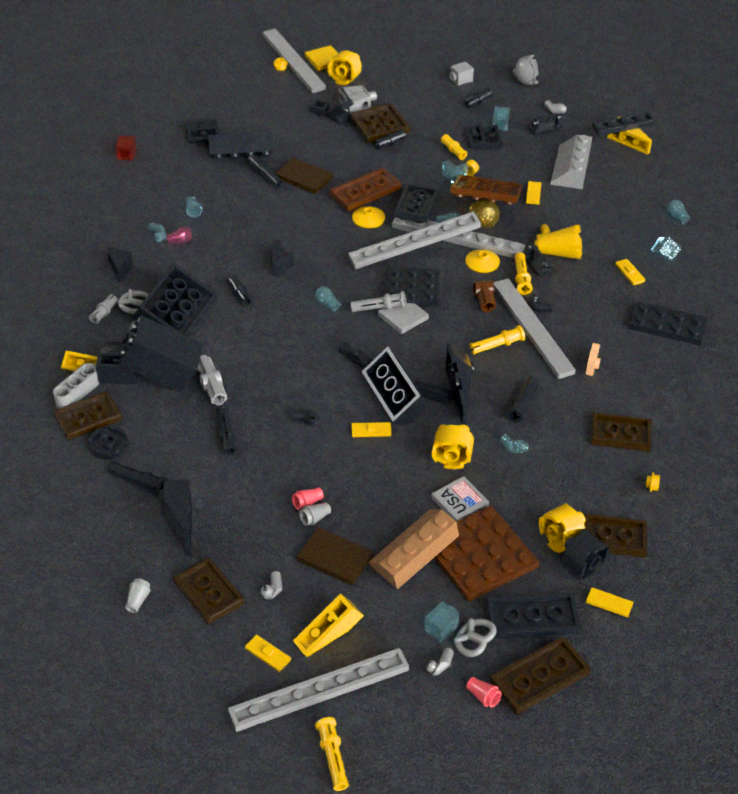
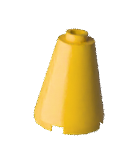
M573 225L538 236V240H535V245L541 254L581 259L582 240L579 235L581 233L580 225Z

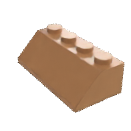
M430 509L368 563L396 589H399L459 536L457 522L443 510Z

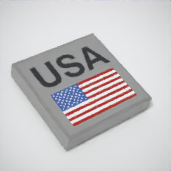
M464 476L433 492L431 495L436 504L456 522L489 506V501Z

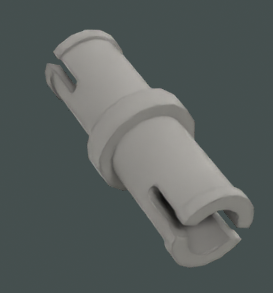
M110 294L103 302H100L89 315V320L92 323L94 322V324H98L104 316L110 313L111 308L118 303L116 296Z

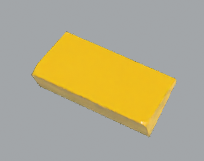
M66 350L61 369L76 371L87 363L96 365L98 357Z

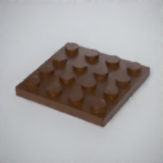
M459 174L451 186L450 193H453L456 197H464L466 195L471 196V199L480 200V198H487V201L490 202L500 200L504 201L505 204L512 205L517 203L523 184Z
M492 506L457 521L459 536L434 557V560L467 602L539 567L537 558Z

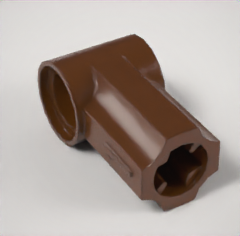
M474 282L473 293L474 297L478 298L480 309L485 313H490L493 309H496L493 282Z

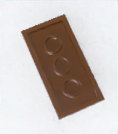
M381 168L330 189V196L349 212L402 189V183L384 168Z

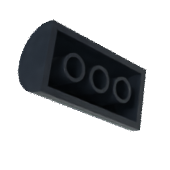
M387 346L362 373L391 420L396 424L404 425L415 421L423 414L426 409V400L394 351Z

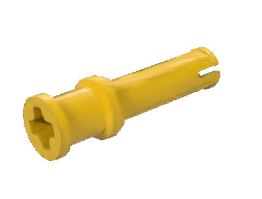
M519 252L514 257L517 270L515 281L518 284L517 290L520 295H528L533 290L530 283L531 276L527 272L525 254Z
M518 325L515 329L503 330L499 335L470 343L469 347L473 349L471 353L475 355L503 344L509 346L512 342L524 341L525 333L523 328Z
M326 717L318 720L315 723V727L320 734V747L326 753L333 789L335 791H342L348 788L349 783L347 782L339 750L341 739L336 733V720L332 717Z

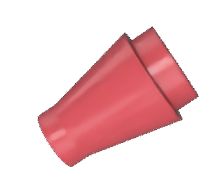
M319 487L298 490L292 495V502L297 510H302L304 506L313 505L323 499L324 494Z
M475 677L468 681L466 688L485 707L490 706L493 708L498 704L502 693L497 686L478 680Z

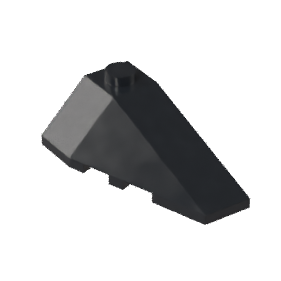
M448 343L445 373L452 389L462 424H466L474 363L470 362L468 354L453 344Z

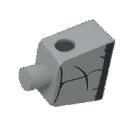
M362 85L339 88V102L343 104L352 99L354 105L349 107L350 111L348 113L371 108V101L377 99L375 91L367 92Z

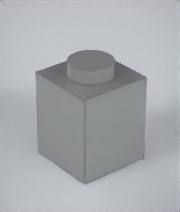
M466 61L451 66L450 79L457 86L472 82L474 68Z

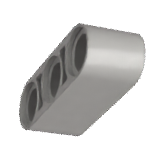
M87 363L82 365L54 388L53 395L57 409L79 402L98 386L99 382L95 364Z

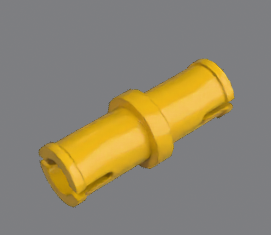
M448 134L441 137V143L448 148L449 152L454 153L460 160L466 158L467 151L460 147L457 141L450 138Z

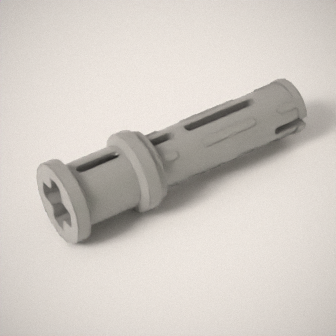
M404 291L392 295L387 293L384 297L351 301L353 313L384 307L388 310L397 306L406 307Z

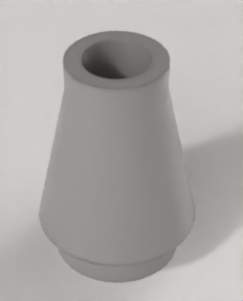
M327 502L304 506L299 511L300 520L305 526H312L330 514L331 507Z
M137 578L130 583L127 604L125 606L127 611L132 613L138 612L139 607L150 593V584L147 581Z

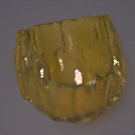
M487 199L476 201L469 209V213H475L483 228L493 227L499 221L500 211L498 206L494 202L487 201Z

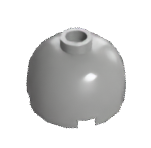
M534 55L521 57L516 63V68L513 69L514 77H517L518 81L523 85H535L538 83V80H535L536 76H538L536 59H532Z

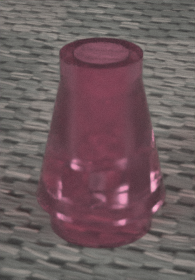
M184 226L167 234L169 244L189 243V241L193 240L190 227L185 228Z

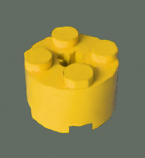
M348 50L340 51L328 64L329 76H332L336 80L335 83L339 85H348L361 72L360 57L357 53Z
M440 425L435 433L432 448L433 460L435 462L438 460L444 464V468L454 470L462 469L464 464L470 463L474 437L469 431V427L466 425Z
M565 503L539 518L541 535L545 533L549 540L547 545L553 551L561 553L566 550V547H564L565 542L570 537L575 538L585 528V517L582 512H577Z

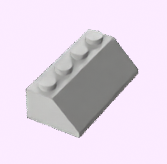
M575 135L559 145L550 185L583 189L592 137Z

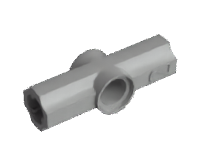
M202 355L200 356L198 366L201 386L204 391H207L211 404H216V406L222 405L227 400V394L223 387L220 371L215 369L211 357Z

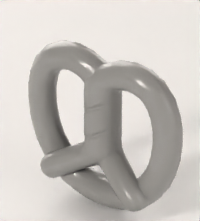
M129 289L127 293L119 298L118 306L126 313L135 314L137 309L128 308L124 304L139 307L143 301L135 299L133 296L146 298L149 293Z
M469 619L468 623L459 630L454 638L457 650L467 657L480 655L484 651L486 644L496 635V626L486 619ZM485 626L490 631L486 636H482L474 632V627ZM471 640L478 643L479 646L475 650H468L463 647L462 642Z

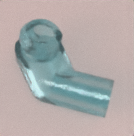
M153 222L150 223L149 229L157 232L154 237H157L155 240L157 242L164 241L167 236L164 226Z
M504 434L500 438L502 444L511 453H525L529 449L527 442L512 440L508 434Z

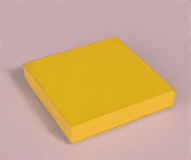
M330 45L305 52V57L320 71L328 68L329 62L338 52Z

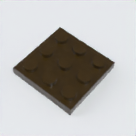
M392 103L349 113V118L367 143L374 142L385 137L386 134H393L400 130L410 133V126Z

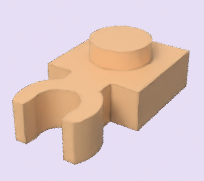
M592 344L586 375L593 376L594 370L599 368L601 358L597 357L600 344Z

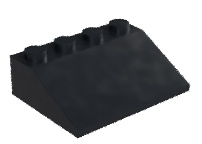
M173 263L138 307L132 319L137 322L142 315L187 336L217 294Z

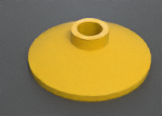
M365 206L353 212L352 220L359 227L376 228L384 223L385 214L379 208Z
M479 249L468 253L465 262L467 267L475 272L489 273L499 267L500 259L492 251Z

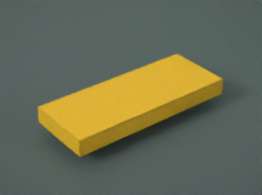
M528 182L527 204L539 205L541 182Z
M628 259L615 262L616 267L632 285L645 282L646 279Z
M391 422L352 423V437L391 436Z
M591 588L586 600L588 604L625 617L629 616L633 606L632 601L595 588Z
M258 635L245 646L246 650L278 672L291 661V657Z

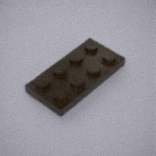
M563 636L491 675L490 682L498 687L503 699L514 713L518 715L591 673V668Z

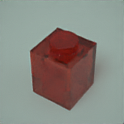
M119 135L116 144L117 160L133 161L137 150L135 136Z

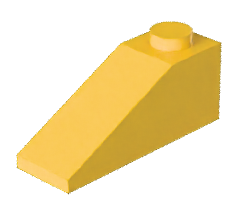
M639 128L612 133L607 136L609 139L645 154L650 153L652 140Z
M340 593L293 642L308 657L348 632L364 615L349 599Z

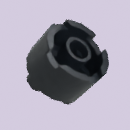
M584 528L575 538L570 537L565 542L564 547H566V550L559 561L583 580H587L597 572L594 568L599 562L602 561L604 563L606 561L610 548L606 543Z

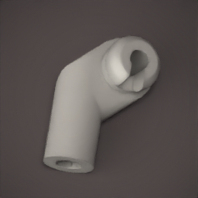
M547 100L544 104L553 114H563L566 112L564 104H553L550 100Z
M272 572L270 574L271 585H266V588L262 587L261 594L265 599H273L282 591L280 572Z
M450 648L443 649L439 662L430 660L426 670L434 676L439 675L450 666L454 654L453 650Z

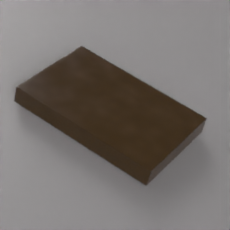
M292 158L275 173L284 182L314 194L320 191L333 178L332 172L296 158Z
M108 391L53 411L54 417L68 441L123 420L121 412Z
M593 412L591 445L650 452L652 419Z
M584 514L585 529L606 543L610 548L609 554L646 558L647 521Z
M318 527L297 555V561L353 586L368 565V562L372 559L373 551Z
M210 557L173 577L174 584L207 625L245 604V599Z

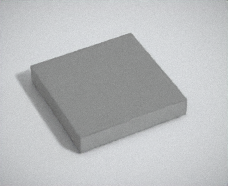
M406 303V307H392L389 310L384 307L378 311V316L400 334L405 333L429 318L428 313L413 303Z

